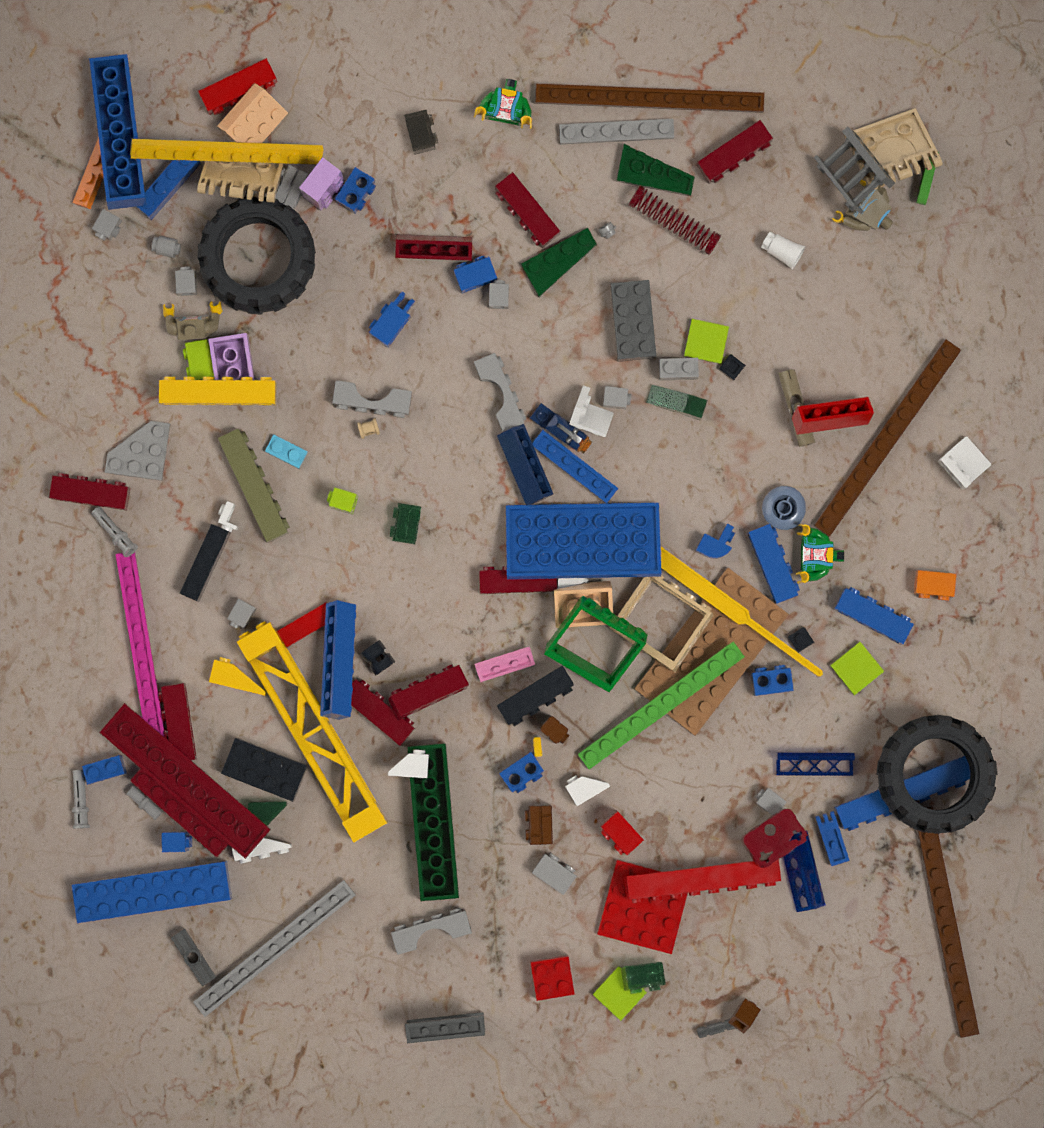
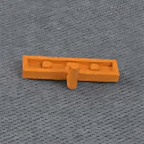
M99 137L72 202L77 206L91 209L103 180Z

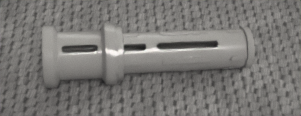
M101 507L95 508L91 515L112 537L113 544L122 550L123 556L129 557L136 552L138 545L128 538V534L121 531ZM104 519H105V520L107 521V523L112 527L111 529H110V528L108 527V525L103 521Z
M83 770L72 771L75 806L72 809V813H74L73 829L90 828L87 815L89 808L86 807L85 775Z

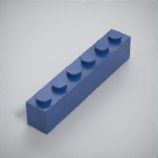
M339 600L326 604L320 712L322 717L337 720L351 717L352 678L354 673L353 657L355 654L354 638L356 634V604Z

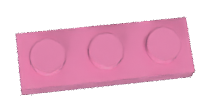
M529 646L476 663L475 667L480 682L533 666L535 662Z

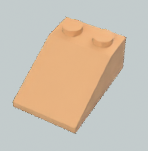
M589 582L554 590L555 627L559 628L582 595L593 599L596 604L603 608H608L613 613L611 582ZM581 609L569 627L607 624Z

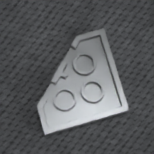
M155 421L147 423L107 453L105 473L162 481L171 424Z

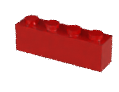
M266 58L198 92L209 115H218L224 111L223 108L228 106L234 107L254 84L265 90H270L276 86L275 83L278 81Z
M869 397L797 406L791 419L796 433L799 435L868 425L874 411Z

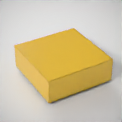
M537 737L533 739L534 755L541 757V738Z

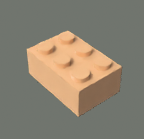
M254 84L217 127L233 142L263 143L288 112L266 90Z

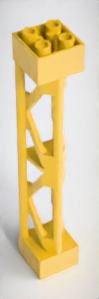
M264 621L256 626V631L252 633L247 631L240 635V640L237 641V644L256 672L354 843L387 824L388 820L327 717L320 716L321 706L279 636L275 626L271 622L267 623ZM277 649L290 672L286 674L258 660V658ZM266 672H270L298 686L296 723L289 716L267 678ZM308 702L321 725L304 735L305 703ZM324 730L336 753L334 754L306 739ZM315 751L345 767L344 798L342 804L321 771L312 752ZM354 782L368 808L350 818L351 786Z

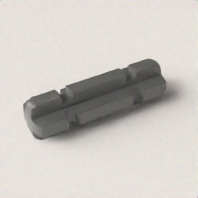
M730 1019L724 1020L725 1022L720 1021L709 1024L707 1027L697 1028V1034L699 1038H704L707 1035L711 1036L725 1032L724 1030L726 1029L727 1031L732 1030L735 1027L729 1024L728 1021Z

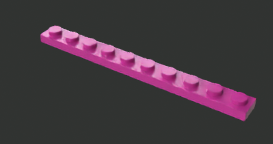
M134 552L129 557H124L123 553L116 554V561L142 718L165 737L136 553Z

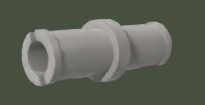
M133 786L126 795L139 805L138 808L145 810L154 820L163 813L136 786Z

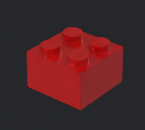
M618 811L600 825L602 828L600 832L607 840L612 839L616 843L613 847L621 855L623 853L626 855L630 854L644 841Z
M569 955L530 961L537 1001L575 995Z

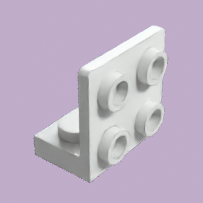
M583 385L569 425L606 437L614 413L589 404L591 396L588 395L590 388Z
M968 437L963 438L938 460L939 464L962 490L967 488L971 482L991 466V463Z

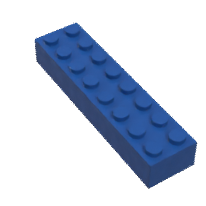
M128 55L89 58L108 210L145 206L147 204L141 159H131L130 156L132 139H138Z
M227 861L72 885L77 923L232 899Z

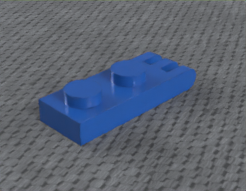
M834 811L830 812L832 820H828L826 813L822 814L824 819L822 823L821 818L816 816L815 819L831 867L850 861Z

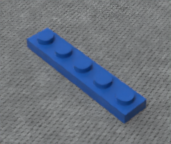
M544 430L541 431L532 443L536 450L606 504L618 490V487Z

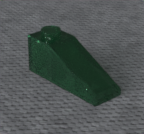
M652 385L646 403L701 421L708 400Z

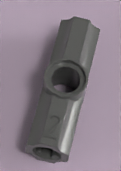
M186 929L171 937L183 956L185 963L191 968L202 986L216 978L202 952L198 949ZM191 952L198 954L199 959L196 963L189 960Z

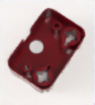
M781 809L765 822L745 833L741 838V842L755 864L760 868H766L797 846L806 842L808 834L791 809ZM769 824H772L776 829L775 834L772 836L765 833V827ZM793 831L800 832L799 840H789L794 835ZM761 852L763 854L770 853L766 857V862L764 860L760 861Z

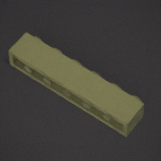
M238 428L219 437L218 440L266 542L270 543L289 534L287 529L290 526L286 518L282 519L279 514L282 509L278 501H273L271 494L274 492L270 484H265L263 477L266 475L262 467H257L255 463L257 456L253 448L249 450L247 446L249 439L245 431L241 432Z

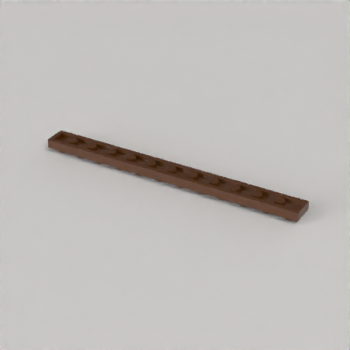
M536 83L535 104L763 113L765 93Z
M947 339L943 342L814 527L827 536H831L961 352L960 348Z
M933 806L925 807V808H928V809L933 810ZM917 830L959 1036L963 1038L978 1035L980 1033L939 834Z

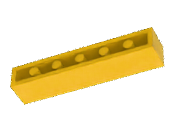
M164 377V380H159V404L276 406L277 382L272 380V377H260V380H253V377H241V380H233V377H222V380H214V377H203V380H195V377H183V380H176V377Z

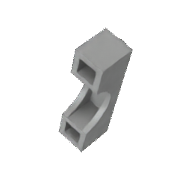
M493 353L474 361L481 381L496 384L504 395L503 406L496 414L502 432L524 424L526 416L523 409L519 410L516 403L519 400L516 392H511L509 385L512 383L508 374L504 375L502 371L504 364L501 357H497Z
M336 381L332 403L336 405V409L348 410V407L356 408V412L367 413V410H372L377 415L385 416L386 413H393V417L404 418L405 415L409 416L412 391L392 389L384 399L370 401L358 393L355 383Z
M461 908L451 910L450 915L443 916L441 913L431 916L432 920L424 922V919L413 921V925L406 927L405 924L394 927L395 931H392L391 935L397 955L416 950L419 937L430 929H442L449 933L453 939L471 934L472 930L466 910L461 911Z

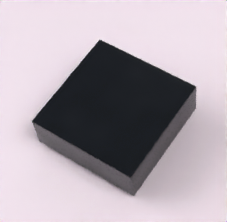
M730 354L719 370L734 381L746 365Z

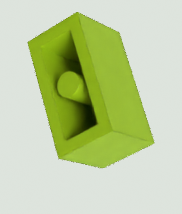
M209 340L185 343L186 348L183 349L184 359L188 360L189 367H186L187 377H195V380H203V377H214Z
M334 487V490L328 494L327 502L331 509L353 515L358 495Z

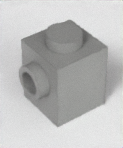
M103 209L92 227L93 231L96 232L95 236L103 241L106 238L111 241L120 232L121 228L119 225L122 220Z

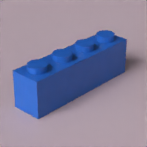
M173 160L145 192L147 205L137 206V208L152 220L199 167L201 162Z
M768 524L748 532V537L775 604L798 596L797 592L800 589L797 581H793L790 574L793 571L789 562L785 563L783 556L786 554L782 544L778 545L777 543L778 533L775 527L771 528V525Z
M852 587L843 590L834 610L900 645L904 644L914 625L910 622L911 618L903 614L900 616L894 614V609L886 605L883 607L877 605V600L869 596L866 598L860 596V591Z

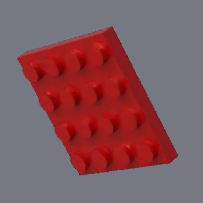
M616 860L597 935L672 954L688 893H681L682 897L670 898V895H664L662 900L651 901V897L643 898L644 902L632 903V899H626L624 876L662 871Z

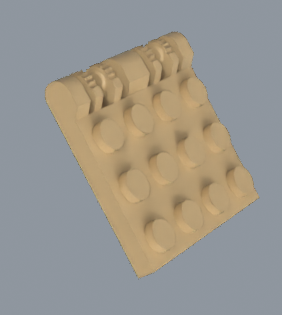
M916 108L853 130L894 182H896L892 170H895L900 181L913 176L909 164H912L916 175L920 174L921 168L917 162L923 159L927 170L932 169L931 162L934 168L943 165L941 157ZM850 147V150H851L852 154L854 155V154H855L854 152L856 151V149H855V147H853V148ZM860 159L857 162L860 170L865 167L864 164L866 162L864 159ZM869 172L864 177L866 185L874 180L876 175L874 172Z
M205 161L197 193L206 194L207 186H209L208 192L210 195H213L215 186H220L221 196H225L227 189H230L229 197L243 199L244 191H247V199L251 200L253 191H259V201H264L266 193V202L274 203L284 163Z

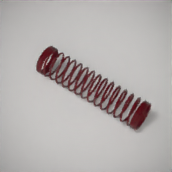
M640 185L628 206L634 208L638 204L637 212L644 206L642 215L649 210L647 218L651 217L654 213L652 221H655L660 215L657 223L660 224L665 219L663 223L664 228L670 222L668 231L675 226L673 234H676L681 228L678 237L685 233L683 238L685 241L691 235L689 244L697 237L694 247L701 242L699 250H702L707 244L704 253L709 256L721 238L720 233L718 234L717 232L715 234V231H713L704 243L710 231V228H708L698 241L705 227L704 224L692 239L700 221L696 223L688 234L695 220L693 218L682 232L689 215L686 216L676 230L684 211L672 225L679 211V208H677L666 223L674 205L670 207L661 219L668 205V202H666L656 216L663 202V199H661L650 214L658 195L645 210L653 192L650 193L640 207L648 189L645 190V187Z

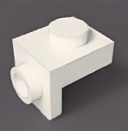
M227 501L226 505L222 504L218 514L221 516L218 523L222 524L221 528L232 532L233 529L237 531L238 526L228 523L236 505Z

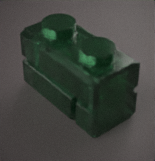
M398 503V507H394L392 518H395L396 521L395 526H391L389 536L393 537V542L416 545L421 506Z
M662 962L624 966L621 968L624 991H630L631 994L642 993V989L648 988L649 992L661 990L660 987L666 985Z

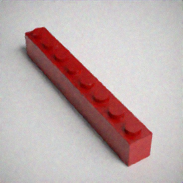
M779 859L766 868H760L754 861L624 876L626 899H632V903L644 902L643 898L651 897V901L662 900L664 895H670V898L682 897L681 893L688 892L689 896L701 895L700 891L708 890V894L719 893L721 888H727V891L739 890L738 886H746V889L758 888L757 884L765 883V887L776 886V882L781 881Z

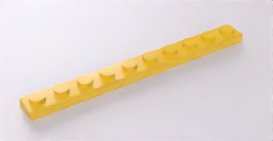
M132 139L130 156L131 159L317 165L323 157L324 150L323 145Z

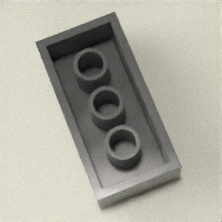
M649 280L611 283L617 361L655 359L656 345Z

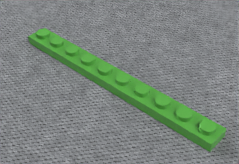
M731 642L579 752V757L587 768L591 769L745 656L735 642Z

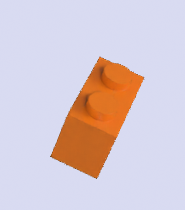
M917 570L914 594H919L918 598L930 599V596H938V600L949 601V597L955 596L956 574Z

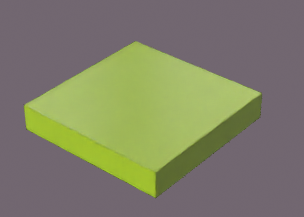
M692 319L684 357L698 358V360L722 364L729 326Z
M861 642L857 643L830 665L853 695H856L884 672Z
M618 966L593 995L621 1021L647 992Z

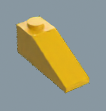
M220 657L219 661L214 660L209 679L210 683L264 696L267 695V692L236 665L230 664V659Z

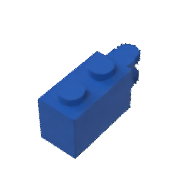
M401 292L394 302H391L389 305L385 304L380 311L381 317L378 321L374 319L369 326V334L387 348H389L411 318L408 311L415 303V300H409L404 309L398 307L405 297L404 292Z

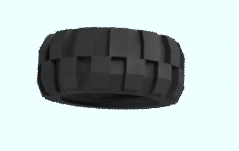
M246 196L243 199L238 198V201L229 205L228 203L223 205L216 211L217 214L211 221H207L201 232V242L198 244L197 259L199 260L200 272L206 285L224 305L236 311L247 312L248 314L263 315L264 312H276L286 308L287 304L294 299H298L306 290L305 287L309 279H312L315 269V245L307 224L300 217L299 213L289 205L287 206L279 202L278 199H275L274 203L266 202L267 196H265L264 201H259V198L252 197L249 200ZM263 223L279 229L288 238L291 247L290 261L283 275L275 282L263 287H246L235 282L227 275L223 261L225 246L230 237L240 228L250 224Z
M923 716L902 725L888 738L877 763L876 775H878V789L881 798L890 809L889 811L899 821L921 832L935 834L952 833L965 828V826L976 821L985 812V808L992 801L996 790L995 780L998 772L996 761H994L991 753L992 748L985 737H982L975 730V727L964 720L952 718V716ZM929 739H942L954 744L966 757L970 769V781L963 797L954 805L942 810H931L918 804L908 793L903 778L904 764L909 753L918 744Z

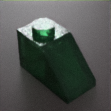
M288 801L248 802V810L266 825H270L288 806Z

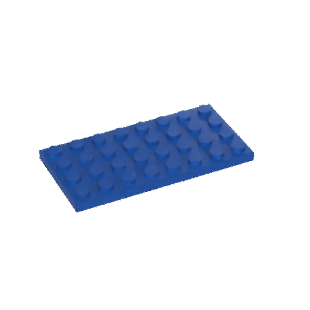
M659 503L506 505L507 579L661 577Z

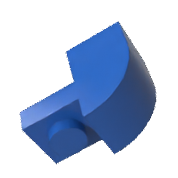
M727 523L719 540L704 534L695 552L710 559H718L725 556L732 549V547L726 545V542L730 543L733 539L735 532L732 530L734 527Z

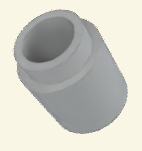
M165 236L154 237L152 252L175 258L180 253L181 244L178 243V239Z

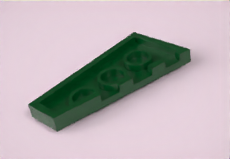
M624 143L616 182L636 186L642 185L646 188L691 197L694 176L667 165L663 161L648 156L646 153Z
M586 228L521 263L538 297L540 298L577 262L596 247L597 243L590 230Z

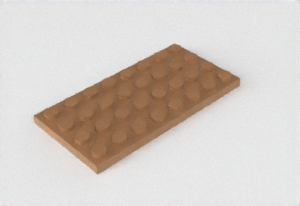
M729 568L725 570L715 583L717 588L749 610L751 619L772 634L776 632L789 615ZM704 599L702 602L712 608L710 612L714 616L676 672H673L656 660L634 688L651 701L734 641L745 657L667 713L668 716L694 736H696L768 642L767 639L748 625L736 624ZM695 610L662 654L674 661L704 616Z

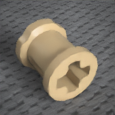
M376 418L362 424L360 422L357 423L361 439L368 435L380 434Z

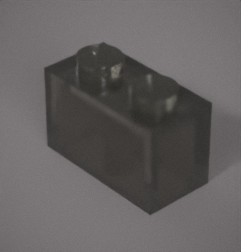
M422 110L404 115L414 155L436 150L435 144H438L436 132L432 133L431 126L434 125L432 114L428 115L427 110Z

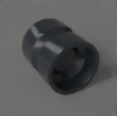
M381 640L360 653L365 662L370 663V669L375 676L396 662L390 653L385 652L386 647ZM379 656L382 659L380 662L376 660V658Z

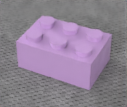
M322 157L299 189L303 198L322 211L323 208L327 209L332 203L333 199L331 198L335 192L337 194L340 192L344 185V179L341 171Z
M247 333L209 339L215 380H222V377H233V380H241V377H253V380H255Z

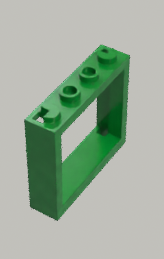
M582 595L546 644L544 655L610 693L646 645L648 634L643 629L630 624L625 618L616 616L608 608H603L596 604L593 599ZM581 609L635 641L611 675L557 644Z

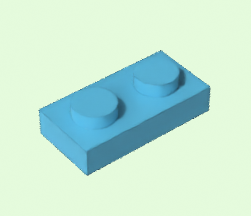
M274 434L265 450L270 455L300 469L308 451Z

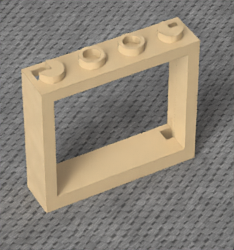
M662 575L661 577H644L618 617L625 619L629 617L652 582L704 616L674 661L647 643L643 647V652L673 672H676L714 616L710 612L712 608L703 602L701 605L695 602L696 598L688 592L683 594L679 591L680 587L673 582L666 583L663 581L664 577ZM610 627V629L613 632H615L631 644L635 643L634 640L630 639L629 637Z

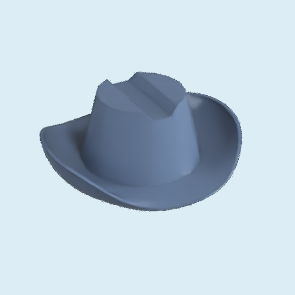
M780 486L774 488L765 496L762 503V513L771 526L780 530H789L802 522L806 513V503L802 494L795 488Z

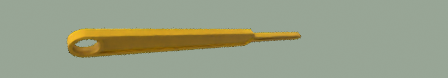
M661 547V569L736 624L748 625L817 677L823 675V671L751 619L749 610Z

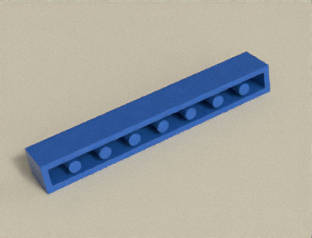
M962 756L906 778L904 783L910 796L915 801L919 800L921 803L931 799L930 795L934 793L941 795L948 792L947 788L955 786V788L966 785L965 781L970 779V769L966 757ZM879 789L834 807L842 829L847 828L848 831L858 828V824L865 821L868 824L876 821V816L881 814L884 817L892 814L885 801L882 800Z

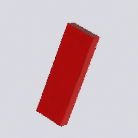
M327 602L277 631L287 648L325 626Z

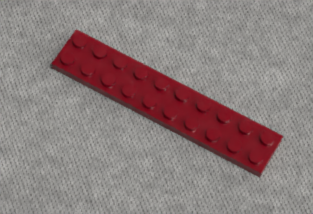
M126 703L122 705L99 732L245 859L271 830Z

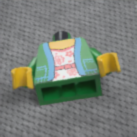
M506 79L504 88L496 87L495 91H490L474 112V118L476 115H481L482 121H484L486 115L487 120L521 126L522 129L523 125L528 124L530 129L532 128V110L529 102L523 97L522 92L515 91L517 81L513 79Z
M799 524L798 526H802L803 531L802 533L797 532V535H802L800 572L796 573V575L801 576V581H797V583L818 581L828 575L829 570L833 569V561L844 562V550H833L834 543L830 541L829 536L818 529L809 527L807 524Z

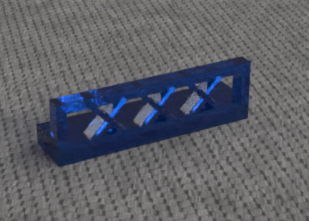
M776 752V775L853 776L855 753ZM780 760H788L793 767L788 772H780ZM803 760H807L812 765L807 772H803L798 767ZM822 760H827L832 766L827 772H822L817 767ZM830 760L838 761L835 764H833ZM841 760L849 761V772H841L836 765Z
M800 832L795 833L791 840H799ZM809 835L806 836V842L783 856L796 912L826 906ZM792 858L797 861L798 866L796 869L792 867ZM797 877L802 881L801 888L796 884ZM801 896L806 898L808 906L802 907Z

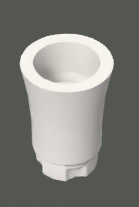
M773 232L768 233L761 246L767 253L785 263L792 270L806 247Z

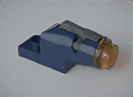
M542 403L530 417L533 422L578 453L584 454L592 444L588 435L575 426L569 425L570 422L559 414L554 413Z

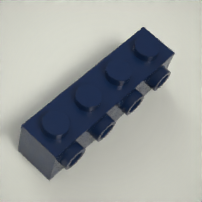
M525 425L512 427L497 435L526 506L554 495Z

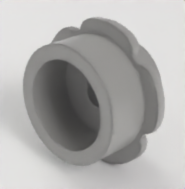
M608 222L598 230L601 234L600 237L610 238L616 233L614 230L616 225L614 226L611 222Z

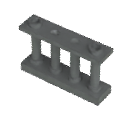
M847 126L842 131L847 138L837 150L825 161L817 155L814 158L818 162L817 168L823 174L826 173L847 200L846 206L852 212L856 210L862 214L864 211L858 204L879 185L885 184L891 188L895 182L858 134ZM850 147H855V154L834 173L829 166ZM860 159H864L866 162L864 164L865 167L843 185L839 179ZM869 172H874L876 174L874 180L853 198L849 191Z
M484 1012L407 1020V1023H405L407 1044L485 1036Z

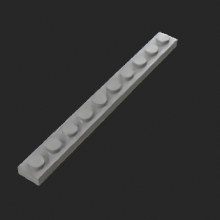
M343 880L193 1003L206 1017L356 895L354 891Z

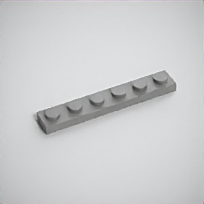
M673 119L559 124L560 145L674 139Z

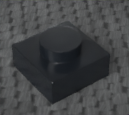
M805 627L788 636V639L798 653L815 643Z

